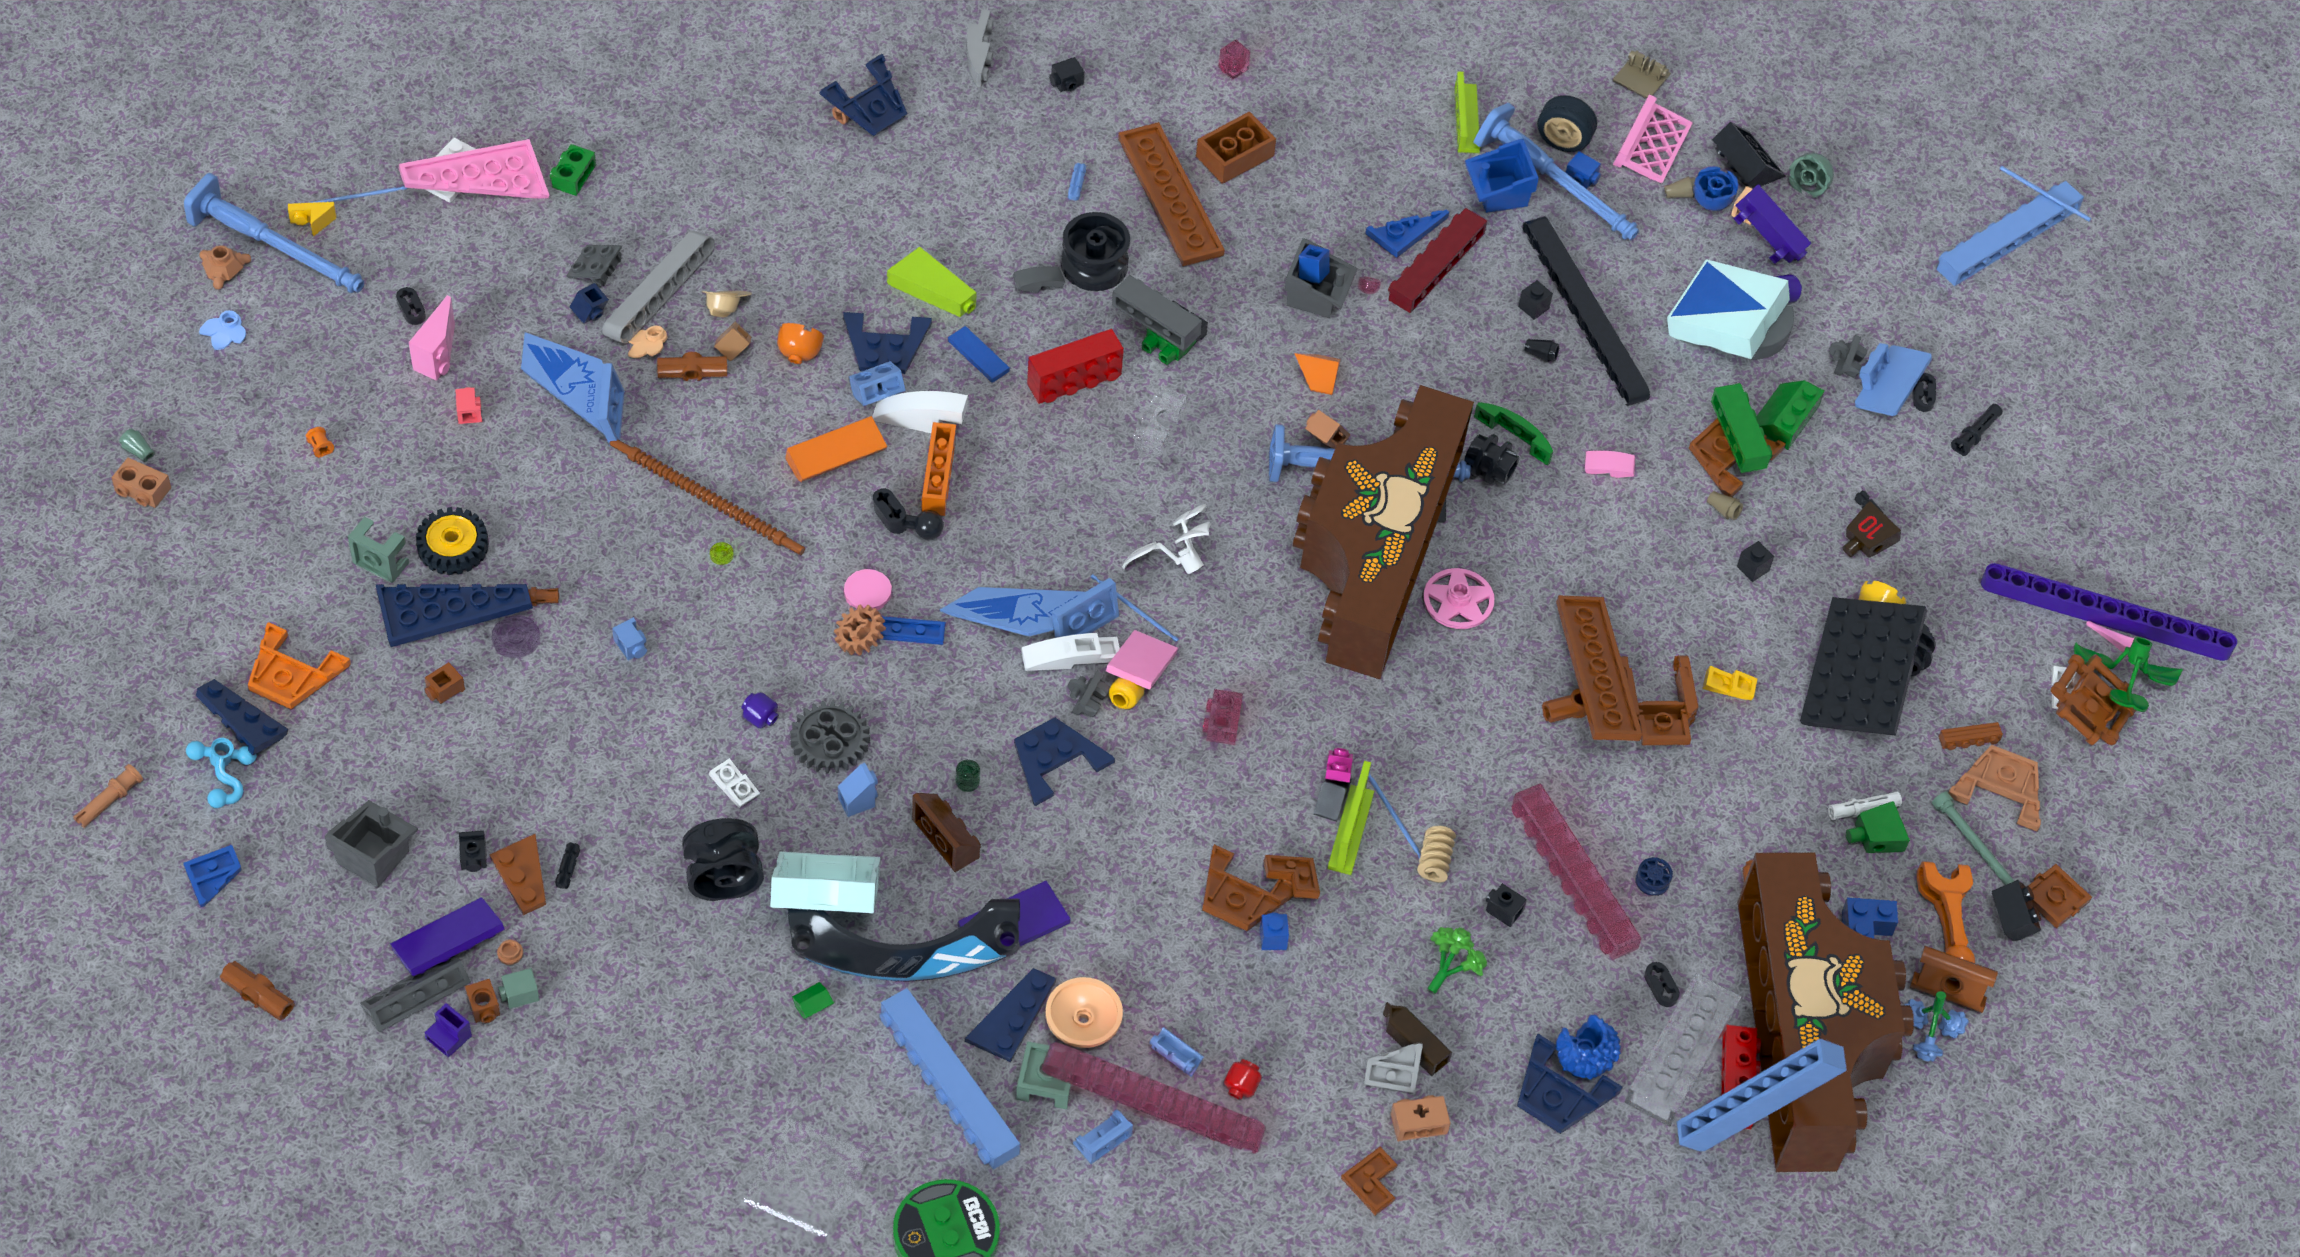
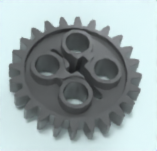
M832 700L830 706H826V703L822 701L819 708L813 703L812 711L804 708V716L798 714L797 722L792 723L790 739L791 747L794 748V755H799L800 763L807 760V768L816 765V772L822 767L825 768L826 773H829L830 768H834L836 773H839L840 766L849 770L848 763L856 766L857 758L863 759L864 751H868L870 728L866 726V718H861L860 711L853 713L852 705L845 709L844 702H841L839 706H835V702Z

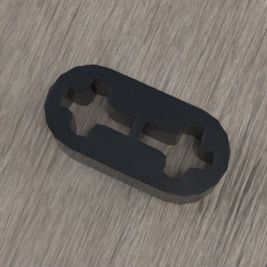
M410 287L399 289L396 293L397 304L407 323L411 325L423 323L426 314L417 292ZM408 296L411 299V302L408 303L407 300L403 297ZM414 309L416 314H418L419 316L415 317L411 313V310Z
M1923 373L1914 387L1913 403L1919 411L1928 412L1933 409L1936 401V379L1931 374ZM1922 381L1927 382V389H1924V383ZM1923 396H1926L1927 404L1923 403Z
M1660 962L1650 963L1645 970L1644 977L1655 999L1664 1007L1674 1006L1679 999L1680 992L1669 970ZM1653 970L1656 973L1661 972L1660 981L1656 975H1651ZM1664 988L1668 994H1673L1671 999L1668 996L1663 997Z

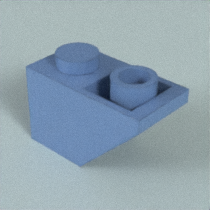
M866 763L860 764L838 785V799L847 817L875 807V798L878 797L875 785L878 784L874 771H869Z

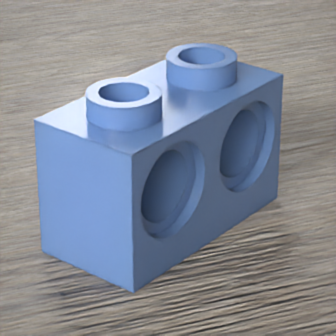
M891 361L849 376L852 393L855 399L863 406L906 391L902 372Z

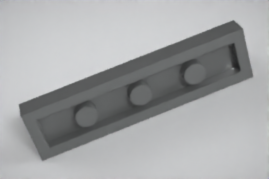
M452 956L448 961L441 962L422 974L408 976L360 1002L364 1011L369 1014L377 1031L381 1032L471 983L461 960L456 956Z

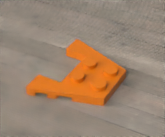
M268 622L265 627L264 638L259 646L258 658L255 659L248 682L249 691L292 709L351 665L350 658L332 650L317 669L278 652L277 650L288 637L287 630Z

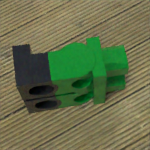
M1197 316L1202 320L1201 335L1185 351L1147 328L1146 337L1142 341V350L1149 354L1156 348L1160 349L1158 358L1166 365L1175 359L1179 361L1199 339L1202 340L1207 335L1208 322Z

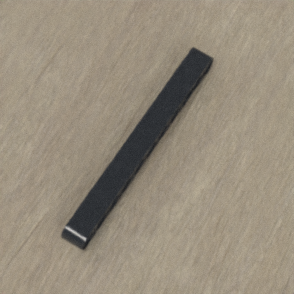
M1543 216L1523 222V232L1528 235V241L1532 248L1537 250L1539 254L1537 256L1543 266L1547 267V273L1551 280L1556 282L1557 290L1562 298L1566 299L1568 303L1566 305L1572 315L1575 314L1578 319L1576 322L1581 330L1585 331L1588 336L1586 339L1591 347H1594L1597 351L1596 355L1599 361L1607 368L1606 372L1611 381L1616 383L1618 393L1627 402L1626 406L1649 400L1650 391L1647 383L1548 218Z

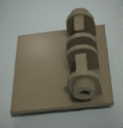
M1632 50L1629 53L1628 62L1613 78V81L1647 98L1649 94L1652 96L1671 73L1666 65L1656 62L1655 59L1649 62V56L1645 58V55L1639 53V51Z

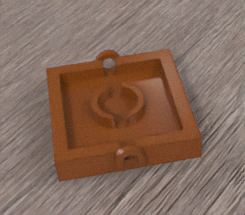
M2057 864L2045 873L2037 874L2033 882L2028 885L2034 894L2033 906L2055 928L2061 926L2069 918L2074 917L2092 899V896Z

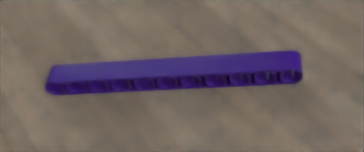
M1989 564L1981 579L1982 588L1988 592L2085 621H2091L2098 625L2216 660H2228L2237 645L2236 637L2230 632L2001 564Z

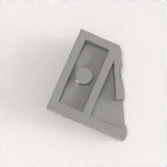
M1418 1042L1368 1057L1364 1084L1415 1093L1423 1043Z

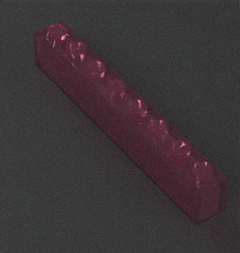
M1541 783L1516 793L1512 804L1514 816L1521 818L1527 836L1534 838L1538 853L1542 857H1546L1551 873L1554 876L1557 875L1561 880L1564 893L1570 895L1574 900L1576 912L1579 915L1583 914L1587 920L1586 924L1589 932L1592 935L1596 934L1602 952L1605 955L1609 954L1610 958L1615 960L1638 950L1642 939Z

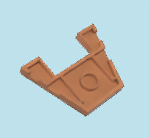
M1991 745L1973 764L1970 770L1960 778L1955 786L1950 788L1948 793L1954 800L1968 805L1974 787L1978 786L2022 803L2023 807L2016 824L2038 832L2041 825V819H2039L2040 801H2038V762Z

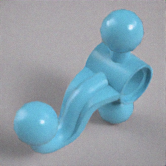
M226 738L215 739L211 747H206L199 741L189 743L186 747L187 756L192 760H200L204 756L209 757L210 763L215 767V775L218 780L233 788L232 794H226L219 788L210 791L207 796L210 806L221 808L225 804L238 802L243 796V785L238 779L225 772V766L231 762V759H238L241 764L250 765L256 760L257 754L252 755L248 751V745L241 747L239 750L234 749L232 742ZM222 750L225 751L227 754L221 756L218 755L216 751Z

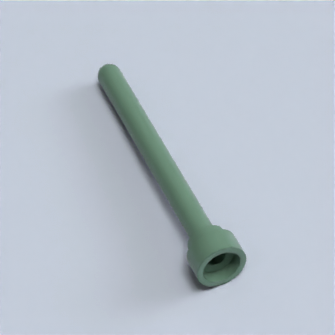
M1947 791L1939 794L1932 801L1937 811L1941 810L1942 813H1946L2005 885L2013 882L2012 877L1954 808V799Z

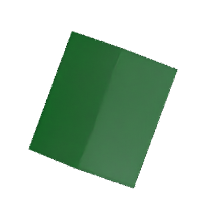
M820 982L792 996L794 1005L803 1019L834 1004L828 990Z

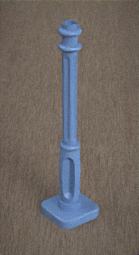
M1506 103L1493 109L1488 114L1474 139V143L1478 147L1488 145L1495 140H1500L1502 144H1507L1518 139H1524L1536 170L1541 174L1551 177L1605 219L1612 226V231L1618 230L1624 240H1633L1637 236L1639 229H1637L1636 222L1630 223L1626 220L1625 214L1620 215L1560 169L1554 163L1553 158H1549L1533 141L1510 127L1509 121L1515 112L1513 105Z
M207 173L187 194L184 200L187 223L196 227L207 215H212L228 227L255 238L256 241H264L335 280L337 286H346L349 293L354 291L359 293L364 287L365 282L360 274L356 273L353 275L348 267L340 268L269 229L268 224L262 223L243 209L222 200L219 180L214 174Z
M1275 424L1269 448V481L1278 482L1282 466H1288V463L1315 468L1319 457L1331 460L1335 449L1318 446H1290V443H1285L1284 425ZM1464 460L1460 461L1453 478H1458L1460 482H1463L1465 478L1469 479L1471 466L1466 465Z

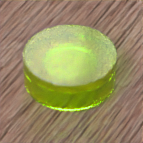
M719 542L710 548V559L715 564H728L734 557L733 548L728 543Z

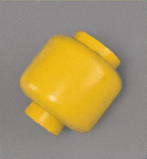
M1120 677L1114 681L1109 689V697L1112 703L1122 709L1133 708L1144 695V687Z

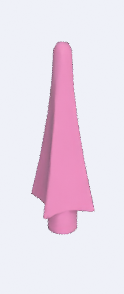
M2091 621L2086 622L2087 626L2107 639L2121 652H2124L2126 646L2131 647L2134 638L2111 631Z

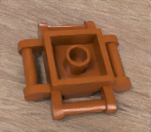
M2074 654L2068 660L2069 665L2061 678L2053 684L2050 690L2059 700L2056 705L2058 707L2056 714L2061 719L2065 718L2086 737L2085 741L2091 746L2100 738L2107 744L2115 745L2119 739L2120 731L2128 718L2132 717L2136 710L2121 706L2112 701L2109 694L2113 689L2093 671L2094 669L2098 671L2116 689L2127 692L2129 683L2119 679L2101 662L2102 659L2097 654L2093 655L2086 664H2084V659L2081 656ZM2117 711H2120L2121 713L2109 730L2106 724L2114 718Z

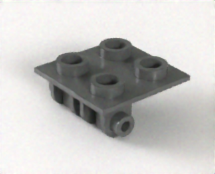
M586 245L566 276L569 278H591L593 283L599 288L605 286L608 280L607 276L610 277L615 267L622 260V254L619 252L622 245Z

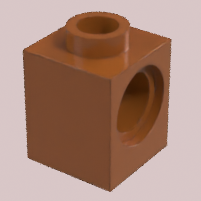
M490 979L465 986L466 997L475 1023H489L497 1016H500L499 1004ZM481 1002H488L486 1005H478Z

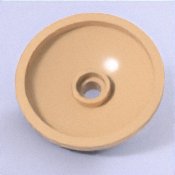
M1079 977L1061 983L1052 991L1047 1000L1045 1014L1050 1030L1059 1040L1074 1047L1090 1048L1104 1044L1117 1033L1122 1022L1123 1009L1120 998L1109 985L1097 979ZM1086 1018L1088 1022L1081 1023L1079 1019Z

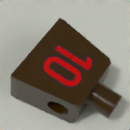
M1869 501L1847 526L1846 537L1850 541L1842 548L1849 557H1853L1861 550L1870 558L1899 542L1901 529Z

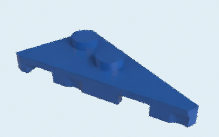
M1438 210L1431 212V216L1419 218L1416 215L1399 221L1386 222V226L1379 228L1368 226L1365 234L1397 258L1449 217V211Z

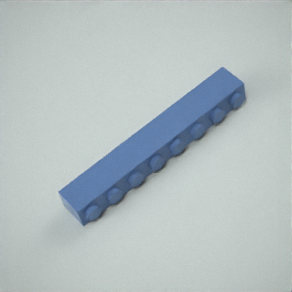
M2067 181L2052 186L2048 191L2049 194L2077 210L2080 209L2084 199ZM2039 194L2032 202L2021 205L2012 214H2006L1999 222L1991 223L1987 229L1981 233H1975L1966 242H1960L1953 250L1945 251L1938 259L1939 263L1936 270L1956 286L2072 215L2073 212L2046 196Z
M908 988L881 1002V1013L879 1016L885 1027L890 1026L895 1032L893 1036L900 1047L904 1045L908 1050L907 1056L912 1065L920 1067L925 1083L928 1086L932 1084L936 1089L935 1095L941 1105L946 1104L951 1110L949 1114L956 1125L961 1124L964 1128L963 1133L970 1145L974 1143L979 1149L978 1155L985 1165L989 1163L994 1170L1020 1154L1019 1141Z
M1818 1039L1678 1120L1679 1145L1697 1151H1706L1847 1071L1844 1048L1840 1045Z

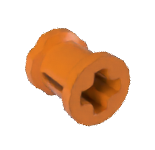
M323 427L312 428L306 433V440L312 444L314 448L313 453L316 457L320 458L333 452L334 445L331 441H328Z

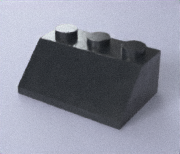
M1731 121L1712 139L1717 146L1715 150L1722 157L1728 159L1727 165L1734 172H1738L1741 175L1739 179L1745 186L1755 188L1759 184L1761 187L1786 177L1751 132Z

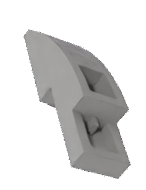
M982 9L978 24L969 23L967 31V64L976 87H981L983 80L987 81L989 73L987 65H991L993 60V52H990L989 35L987 33L992 32L994 20L990 19L991 10Z

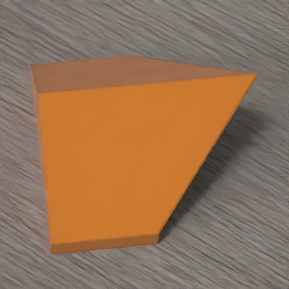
M1294 353L1310 391L1332 395L1341 359L1319 354Z

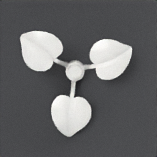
M1206 503L1185 512L1172 523L1174 526L1181 523L1184 534L1175 541L1177 544L1185 540L1187 546L1178 552L1179 557L1175 556L1161 543L1153 542L1131 553L1122 566L1123 570L1132 560L1155 549L1163 550L1177 565L1181 563L1187 574L1201 568L1204 564L1193 547L1191 538L1209 535L1211 523L1210 521L1202 523L1189 532L1186 524L1189 518L1200 512H1205L1207 508Z

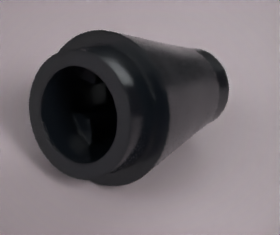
M1527 339L1524 351L1547 362L1550 360L1556 361L1560 345L1555 343L1554 340Z

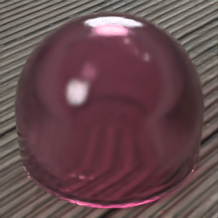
M1368 276L1359 277L1358 287L1363 293L1374 294L1379 291L1381 286L1379 279Z

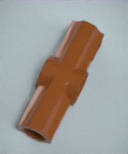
M687 352L682 357L657 358L658 378H683L685 381H688V379L700 381L703 377H727V356L702 357L700 353Z
M1579 688L1575 689L1571 695L1545 701L1542 704L1543 716L1550 723L1571 717L1583 718L1586 716Z
M236 961L229 962L223 968L220 975L221 981L240 993L244 1001L249 1000L255 1004L254 1008H262L279 1021L285 1019L291 1013L295 1006L294 1001L275 989L273 983L264 975L259 973L255 975Z

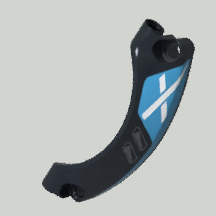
M1019 898L991 899L976 916L957 930L931 941L905 945L887 944L863 938L839 925L824 910L788 908L792 947L799 957L839 972L866 978L889 981H923L949 977L973 971L1015 954L1020 947L1018 921H1020ZM1008 936L1015 939L1011 946H1004L1001 943L1002 939ZM802 940H809L811 942L810 946L806 949L798 948V944Z

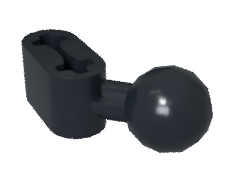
M881 488L874 492V511L891 533L900 534L905 532L906 529H913L920 538L925 540H933L942 533L944 522L937 512L929 510L921 512L918 516L906 515L905 508L892 491Z

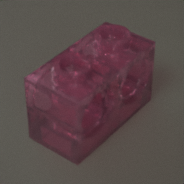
M1214 689L1213 698H1208L1206 712L1210 713V718H1205L1203 732L1207 733L1206 741L1235 745L1243 693Z

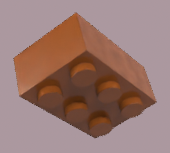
M1249 111L1198 138L1196 157L1224 184L1272 158L1275 154L1276 138Z

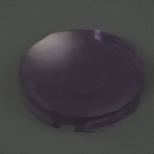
M522 615L508 616L506 620L499 621L492 630V644L495 650L509 658H521L530 655L540 643L539 628L531 618Z

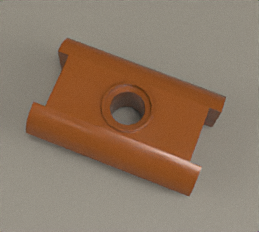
M1924 946L1920 959L1923 966L1920 973L1914 971L1910 988L1936 996L1938 991H1943L1946 993L1945 1000L1983 1013L1987 1000L1984 994L1988 986H1994L1998 971ZM1949 978H1956L1958 981H1952Z

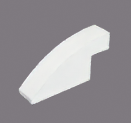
M917 391L897 394L877 401L872 418L877 422L931 433L933 422L943 423V421L962 425L967 410L968 395L941 391Z

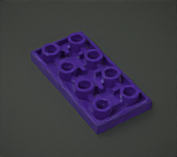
M1047 881L1007 898L1020 899V921H1018L1020 946L1070 924L1071 919ZM980 911L959 920L957 926L960 928ZM1008 936L1003 938L1001 943L1004 946H1011L1015 939Z
M481 897L390 943V945L410 974L415 976L426 972L429 968L441 962L448 961L452 956L464 950H469L486 939L493 938L497 933L505 930L502 921Z

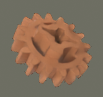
M860 604L857 610H854L852 607L849 608L850 613L848 615L843 613L842 617L844 619L836 622L839 628L834 630V633L837 635L834 639L839 644L838 646L850 655H853L855 652L861 655L864 649L869 653L870 646L877 647L876 640L883 639V635L880 632L886 630V627L883 625L885 620L876 608L872 609L870 605L863 608Z

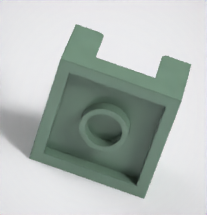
M364 516L348 536L352 562L393 583L409 564V559L406 557L404 559L400 558L397 562L395 561V556L406 543L405 537L394 532L386 543L382 545L364 536L374 524L373 520Z
M1027 1041L1017 1084L1016 1100L1029 1102V1096L1033 1094L1055 1099L1054 1107L1067 1109L1072 1079L1077 1066L1078 1051Z

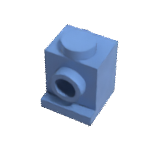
M634 617L612 628L613 639L627 660L634 657L641 658L646 654L647 649L644 646L646 638L641 630L637 631Z

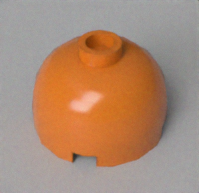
M784 323L779 328L777 344L782 354L788 357V361L794 364H801L802 361H809L815 358L822 347L824 335L814 328L811 329V332L805 330V325Z

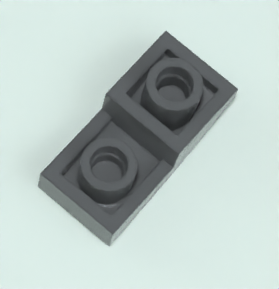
M1032 267L1016 271L1013 274L1018 290L1024 292L1039 293L1042 286L1063 288L1065 284L1060 267Z

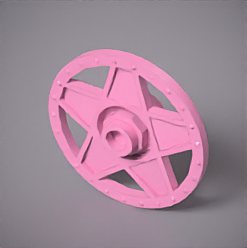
M1451 568L1440 571L1429 579L1424 589L1423 601L1427 612L1440 624L1454 629H1469L1482 624L1491 615L1494 607V593L1489 583L1479 574L1467 569ZM1451 575L1448 585L1434 584L1439 579ZM1465 576L1476 580L1482 586H1469ZM1429 597L1442 603L1438 613L1431 606ZM1489 598L1488 608L1482 615L1477 604ZM1460 614L1470 622L1460 623L1450 620Z

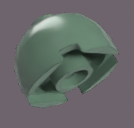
M1806 153L1798 157L1789 168V182L1793 189L1800 193L1804 190L1801 185L1810 186L1817 183L1816 189L1812 191L1804 190L1813 195V197H1817L1823 194L1833 182L1834 172L1832 164L1825 156L1818 153Z

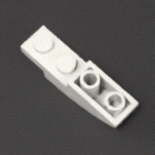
M1087 633L1037 642L1022 647L1021 652L1025 671L1071 669L1074 664L1109 663L1120 647L1117 637H1098L1097 633Z

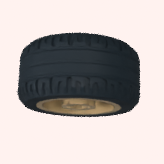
M1560 95L1551 98L1544 105L1538 118L1537 128L1544 141L1553 148L1564 152H1577L1583 150L1590 143L1597 129V117L1593 109L1581 99Z

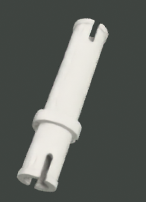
M1899 792L1859 800L1853 798L1845 803L1829 805L1828 814L1831 820L1851 816L1856 818L1861 812L1894 801L1896 807H1901L1902 799Z

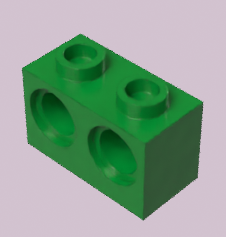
M570 144L567 151H563L557 166H554L550 172L552 188L577 196L596 167L595 152Z

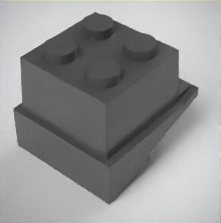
M1302 238L1286 276L1284 291H1287V306L1330 318L1334 306L1340 310L1342 309L1357 268L1329 253L1330 273L1320 283H1311L1308 280L1300 279L1299 255L1309 244L1321 247L1308 239Z
M368 800L346 820L343 819L325 835L327 849L334 853L338 865L379 887L409 852L408 840L418 831V828L389 812L387 808L380 807Z

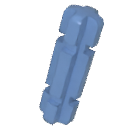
M1076 163L1074 166L1068 190V199L1079 200L1086 173V165L1084 163Z

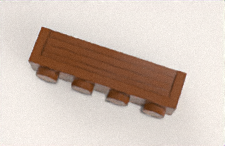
M1994 722L1943 729L1938 737L1943 749L1954 750L1956 747L1961 746L1962 748H1968L1971 745L1982 746L1985 743L1997 744L2001 740L2003 733L1999 723Z

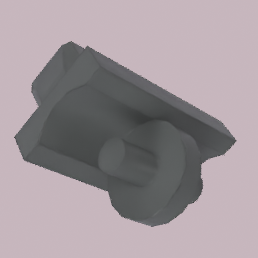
M1857 334L1854 335L1850 343L1845 344L1843 340H1840L1830 345L1829 353L1833 356V360L1838 361L1833 374L1841 376L1845 373L1855 377L1860 372L1862 366L1853 359L1861 362L1866 356L1868 349L1859 344L1861 337Z
M1097 670L1093 678L1089 679L1087 685L1085 684L1086 678L1083 676L1069 681L1067 686L1071 691L1070 697L1076 699L1077 696H1080L1071 713L1079 715L1083 712L1090 717L1097 713L1101 704L1090 697L1093 694L1103 700L1107 695L1110 686L1101 680L1103 673Z

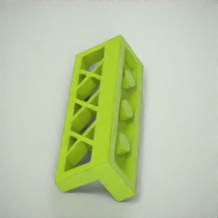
M1457 71L1454 90L1458 152L1480 153V147L1474 143V139L1479 132L1477 84H1464V72Z

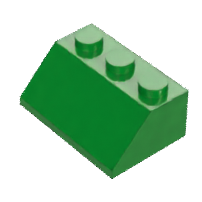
M1805 380L1781 383L1757 415L1758 425L1763 428L1764 435L1767 436L1766 439L1776 443L1778 440L1786 444L1785 449L1789 450L1819 408L1824 390Z

